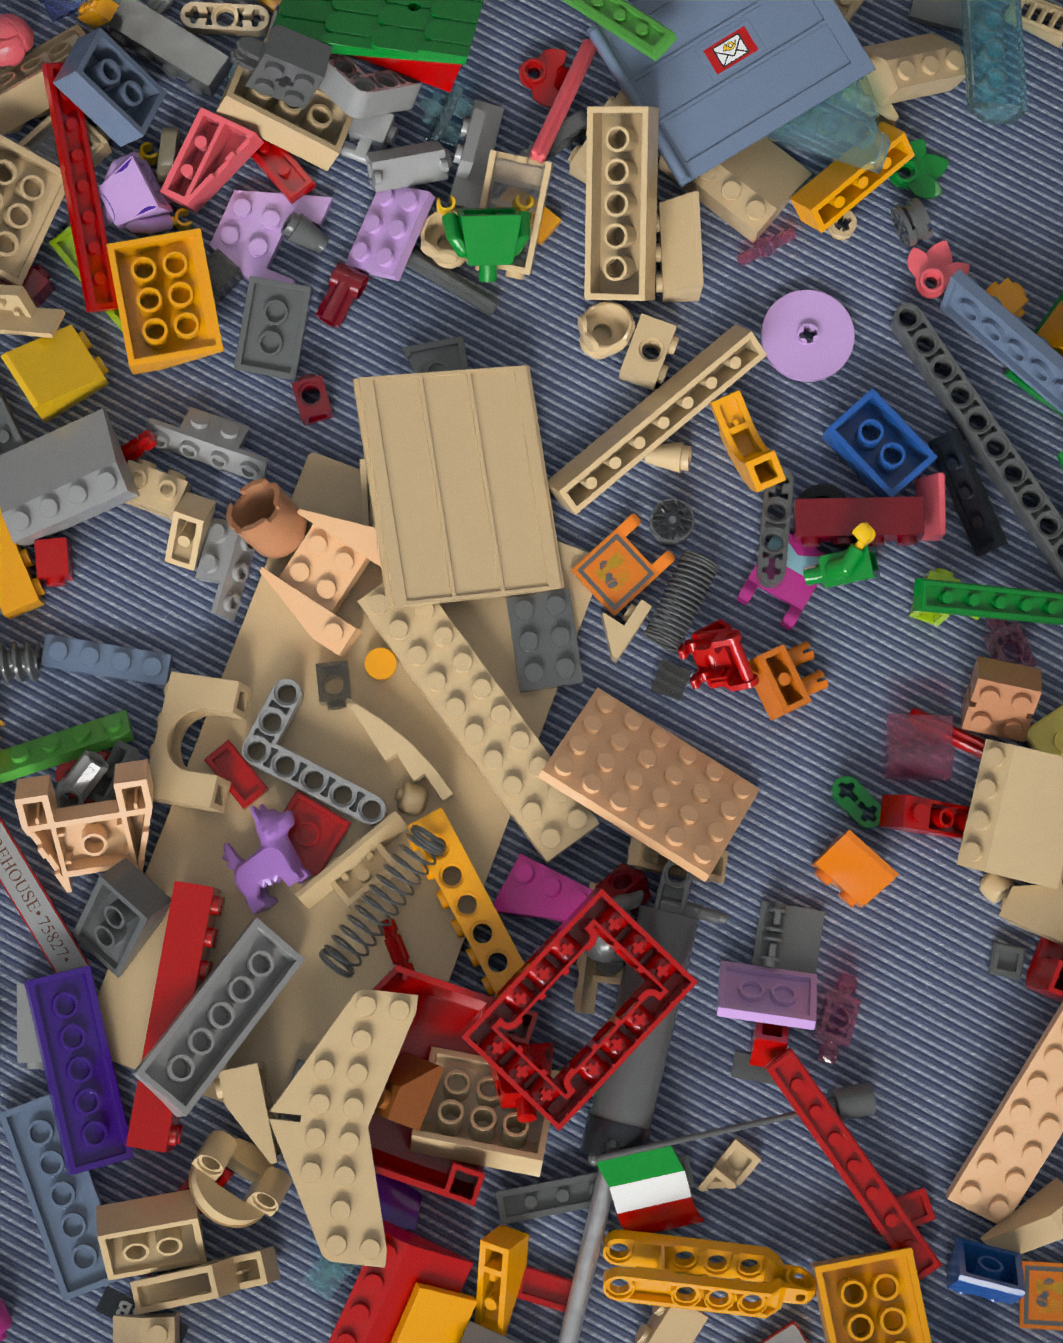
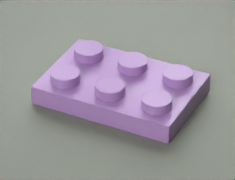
M409 187L376 192L345 264L365 274L399 281L435 197L429 191Z
M721 960L717 1016L814 1030L817 1010V974Z

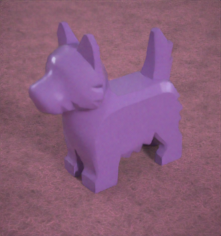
M264 804L260 805V810L254 805L250 807L261 842L260 848L244 860L229 843H225V855L222 857L223 860L228 862L227 867L234 871V881L237 884V889L246 897V903L253 914L265 912L278 902L276 897L269 895V886H273L275 882L281 883L283 879L290 887L296 882L301 884L312 876L309 870L304 868L298 853L288 837V831L295 824L292 811L279 812L275 809L268 810Z

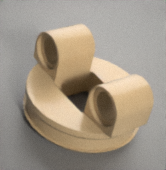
M219 1130L211 1132L204 1140L191 1163L189 1172V1188L197 1207L215 1223L230 1228L250 1226L259 1221L265 1214L271 1217L278 1210L292 1184L290 1176L285 1171L270 1164L256 1145L243 1139L233 1138L230 1134ZM226 1166L251 1182V1186L243 1200L215 1183Z

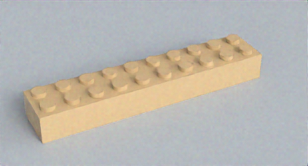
M384 582L357 601L362 612L546 864L599 826V821L590 809L538 777L551 756L439 603L386 609Z

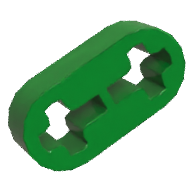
M843 776L832 784L830 790L831 797L856 825L863 829H871L879 825L880 804L855 778ZM840 783L844 786L852 785L853 789L850 792L856 798L855 802L848 796L843 798L839 796L841 789L838 785ZM860 803L865 809L874 808L875 812L872 815L875 819L874 822L869 819L862 821L860 817L863 815V812L857 804Z

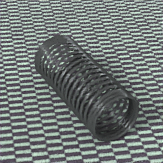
M684 550L682 556H680V562L677 563V567L674 569L675 572L672 573V578L667 583L668 587L665 588V593L662 594L663 597L660 598V603L657 604L658 608H655L654 618H650L651 623H648V627H646L643 633L651 642L674 652H678V648L683 644L681 640H686L684 636L688 635L686 630L691 629L689 626L693 625L691 620L696 619L694 616L698 614L696 610H700L699 605L703 604L701 600L705 599L704 595L708 594L706 590L710 589L711 580L715 579L714 576L717 575L720 569L719 565L713 560L690 550Z

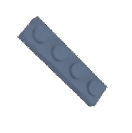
M46 634L40 665L47 668L165 687L169 681L173 656L171 654Z

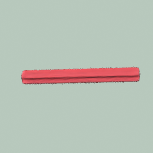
M590 39L582 41L531 149L529 156L538 163L545 162L597 49Z

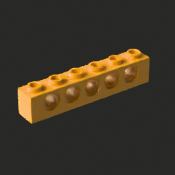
M441 807L407 826L410 830L412 825H419L446 843L445 853L441 856H435L437 864L427 865L429 874L426 876L429 881L434 878L436 879L441 889L436 892V895L443 909L445 910L450 907L456 919L450 922L459 939L466 936L471 946L466 952L474 968L481 965L486 975L481 981L489 996H492L522 967L524 962ZM407 838L414 852L420 850L427 862H434L426 850L420 848ZM420 864L422 869L426 873L425 867L422 864ZM454 867L460 870L462 878L458 884L448 885L444 882L443 874L446 869ZM464 896H471L477 902L476 910L471 914H463L458 909V902ZM478 925H487L492 930V937L488 942L479 943L474 939L473 931ZM495 953L503 954L507 959V967L501 972H494L488 966L489 958Z

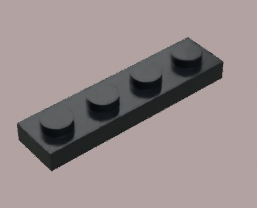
M951 429L927 442L929 448L937 455L936 464L940 473L945 474V485L976 557L983 556L1008 544L959 429Z

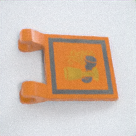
M634 513L571 569V572L613 617L676 559L670 551H666L651 565L626 538L641 523L640 518Z
M1022 1260L1025 1294L1024 1297L1019 1299V1328L1063 1331V1263Z

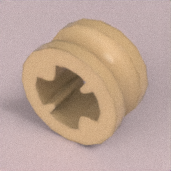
M848 211L841 217L842 222L845 219L849 222L847 231H842V227L840 230L835 227L838 220L828 228L829 234L833 238L846 240L853 235L857 227V219L851 211Z

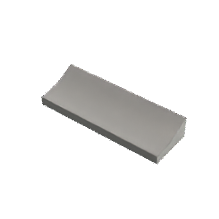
M257 917L253 918L132 1075L150 1089L176 1117L187 1116L305 961V958Z

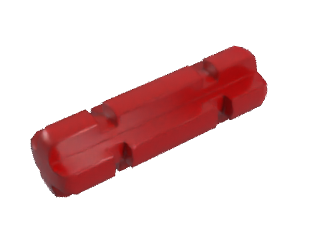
M145 430L121 446L126 462L128 463V460L134 461L146 453L144 450L148 452L156 447L158 444L157 436L150 430Z
M391 918L392 925L382 926L384 929L383 936L386 939L384 942L394 965L396 964L415 971L412 962L409 963L408 961L410 957L400 934H397L398 927L395 920ZM386 919L381 922L388 924L389 920Z

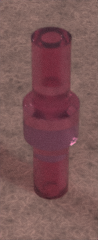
M790 227L771 238L766 236L758 240L756 246L737 255L736 258L740 266L743 267L761 256L766 258L776 253V248L796 238L793 228Z

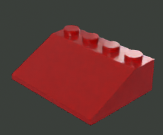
M384 1220L383 1227L387 1245L385 1268L363 1265L328 1343H390L416 1282L460 1293L474 1261Z

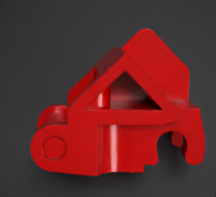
M721 618L693 632L691 635L692 639H687L677 650L681 660L686 659L691 653L694 657L698 669L690 678L693 689H698L703 682L707 681L708 686L712 687V689L725 687L733 692L750 689L760 682L758 675L753 673L741 644L742 635L740 631L733 630L732 626Z

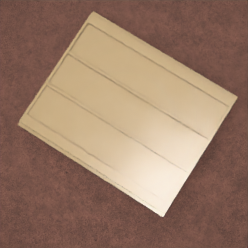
M530 366L493 367L353 379L384 582L386 609L565 589Z

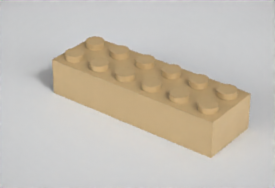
M587 106L584 300H655L659 108Z

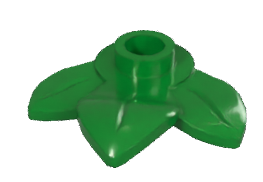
M924 139L909 142L915 156L889 177L891 183L898 188L909 189L918 198L932 199L940 196L942 189L936 180L943 175L949 161L938 155L926 154ZM899 171H907L909 177L901 178L899 176Z

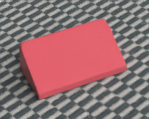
M935 473L918 478L915 482L916 497H923L925 534L921 541H940L946 534L945 474Z

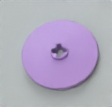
M816 290L794 291L778 299L768 310L761 327V345L767 354L766 358L769 363L782 375L800 382L820 381L834 375L847 362L854 345V326L847 310L832 296ZM804 329H808L810 334L815 333L811 343H807L806 338H800Z

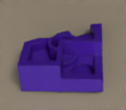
M375 1173L382 1220H386L401 1228L416 1230L423 1195L406 1183Z

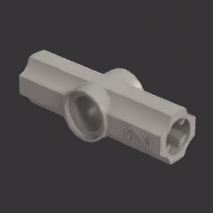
M85 750L67 776L58 782L55 791L58 808L84 804L85 799L109 768V764L101 755L94 751ZM73 793L77 797L74 799L65 798L63 794Z

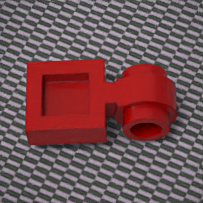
M925 1187L895 1196L915 1226L936 1219ZM869 1218L872 1229L876 1230L878 1235H881L876 1226L874 1225V1223Z

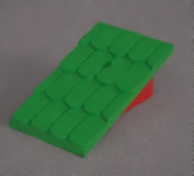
M281 0L272 27L281 25L332 46L331 54L351 55L450 93L461 65H465L484 0Z

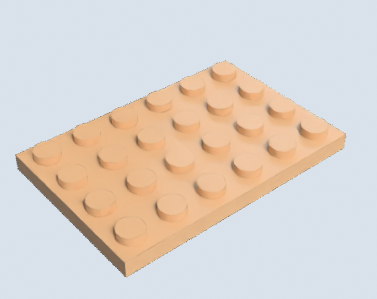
M597 688L538 776L543 781L704 882L712 873L760 788L600 688Z

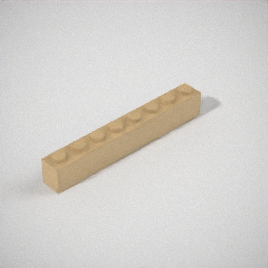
M736 324L548 479L549 489L560 505L575 515L766 357V352L753 332Z

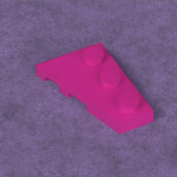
M520 854L493 905L498 914L506 913L521 917H536L564 922L593 890Z

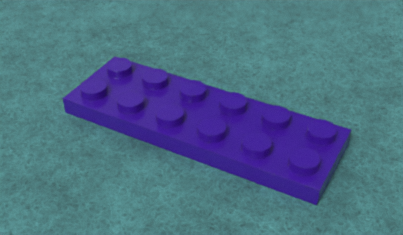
M90 965L24 981L68 1175H75L134 1158L132 1147L126 1146L128 1128Z

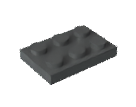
M254 276L249 277L234 364L235 370L297 381L313 291L312 287Z
M569 588L507 597L506 603L520 693L583 684Z

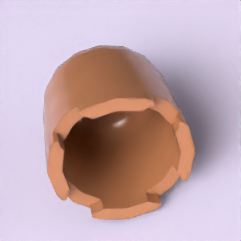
M266 478L254 480L239 490L242 496L236 501L235 505L230 503L227 508L226 519L228 525L266 558L278 559L294 552L305 538L307 529L306 519L297 513L299 510L298 506L277 483L269 482Z

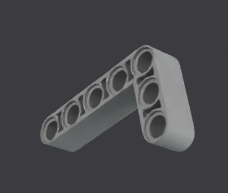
M280 4L275 7L268 33L274 24ZM330 54L325 78L319 88L347 115L354 118H368L412 109L422 82L391 70L365 74L346 55Z
M287 678L278 681L274 685L243 743L242 755L245 760L253 767L369 826H376L377 823L387 816V807L379 796L280 746L302 705L304 695L299 684L294 680ZM286 687H292L296 689V698L288 703L282 702L280 700L281 691ZM273 715L279 716L282 722L281 726L275 731L266 730V719ZM264 744L266 746L265 756L259 760L252 759L250 757L252 746ZM290 758L295 762L294 770L286 775L279 773L278 765L280 761ZM312 773L323 775V784L318 789L307 787V778ZM343 787L349 788L352 791L351 800L346 804L337 803L335 800L337 790ZM370 802H376L381 806L380 815L375 819L366 818L363 814L364 807Z

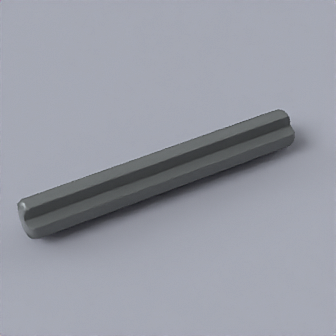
M413 248L406 266L485 314L492 315L496 311L499 304L498 299L447 268L438 266L432 259Z

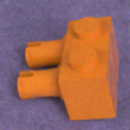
M803 641L788 650L782 644L749 660L753 673L757 674L760 680L755 689L771 721L812 702L809 697L810 695L828 687L827 679L817 682V679L825 676L821 670H816L814 673L800 678L795 668L814 659L813 650L805 654L803 653V651L811 647L807 641Z

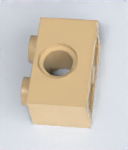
M641 313L620 369L619 379L654 391L657 382L663 384L669 366L664 365L667 354L674 355L680 339L675 336L677 326ZM646 348H654L658 351L659 356L655 359H648L643 355L642 351Z

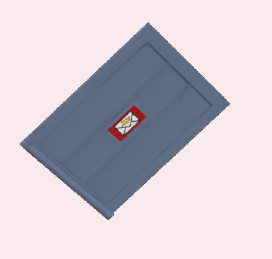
M637 0L631 5L675 32L677 40L657 61H654L599 24L587 29L589 38L630 105L659 108L658 151L681 187L876 70L834 0Z

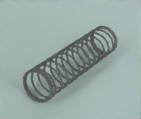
M412 825V828H410L412 835L408 833L406 836L414 844L426 850L433 858V863L421 859L403 844L398 845L402 851L418 860L425 867L426 873L413 869L401 857L391 854V857L397 863L415 874L419 883L407 880L395 868L388 864H383L389 873L409 886L411 893L401 891L386 877L376 874L380 882L400 894L404 903L393 901L377 886L368 884L369 888L376 895L390 902L395 907L396 913L385 911L371 897L365 894L361 895L367 904L384 913L389 923L379 922L365 908L358 904L354 905L358 913L380 927L381 933L371 932L359 919L350 914L346 915L353 925L370 934L374 943L364 942L350 928L343 924L339 925L340 930L354 941L362 944L367 953H358L344 939L337 935H331L332 939L339 946L355 954L359 963L349 962L343 954L330 945H324V948L320 949V959L337 974L346 978L353 977L355 974L353 966L359 967L362 965L360 956L366 957L369 955L367 946L377 945L375 936L384 935L382 926L392 925L390 916L399 915L397 906L407 905L405 896L414 895L412 885L419 886L422 884L419 875H428L429 869L427 865L437 864L434 854L443 855L444 851H446L444 843L425 828L419 825ZM326 955L338 961L348 972L335 965Z

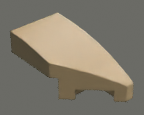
M736 1136L698 1185V1189L700 1191H708V1189L736 1188L737 1185H741L761 1161L762 1156Z

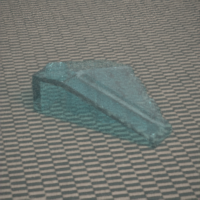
M864 78L859 79L764 137L776 144L878 174L882 170L891 145L887 133H881L875 119L879 117L871 95H865L859 81Z

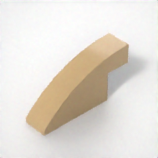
M274 1246L142 1278L130 1282L136 1312L137 1315L220 1298L241 1289L269 1284L281 1279Z

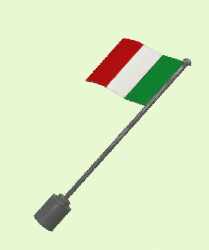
M868 1082L831 1089L827 1093V1100L842 1121L872 1115L876 1112L875 1095ZM793 1111L595 1155L593 1152L589 1154L588 1162L593 1166H598L607 1182L617 1218L624 1230L656 1233L705 1221L693 1203L685 1170L671 1145L793 1119L799 1116Z

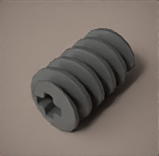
M0 642V680L3 675L6 682H12L16 675L19 682H24L29 675L31 681H38L42 671V666L40 665L42 658L40 643L38 642L36 650H32L30 643L25 642L23 651H19L17 642H12L10 651H6L4 642Z

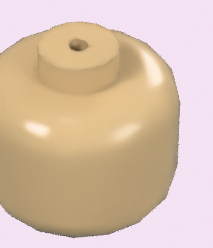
M405 782L401 789L397 788L394 795V800L398 801L397 809L402 813L418 816L425 810L429 798L426 787L413 782Z
M987 873L980 881L979 889L991 903L995 904L1009 894L1015 883L1012 878Z

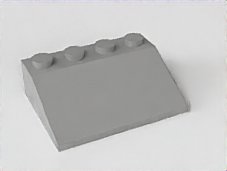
M104 408L0 455V508L12 541L15 544L28 547L34 544V540L48 538L140 496Z

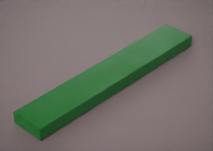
M915 578L913 611L1063 625V593Z

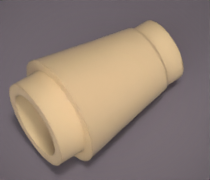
M684 442L660 444L645 457V463L681 473L682 470L689 471L692 446L685 445Z

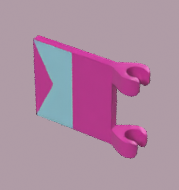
M789 533L786 573L782 583L775 588L763 587L756 579L755 565L737 596V601L747 605L757 587L790 605L780 625L787 630H791L817 584L807 586L803 567L819 564L818 557L827 554L814 547L806 548L802 547L801 543H794L793 535ZM773 535L766 547L771 550H777L781 548L782 541L778 536ZM769 558L767 570L762 571V573L768 575L770 580L776 574H779L774 572V561L776 558Z

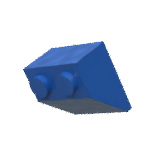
M956 1238L946 1267L948 1289H952L960 1294H972L984 1297L992 1302H1004L1011 1305L1024 1297L1025 1283L1021 1253Z

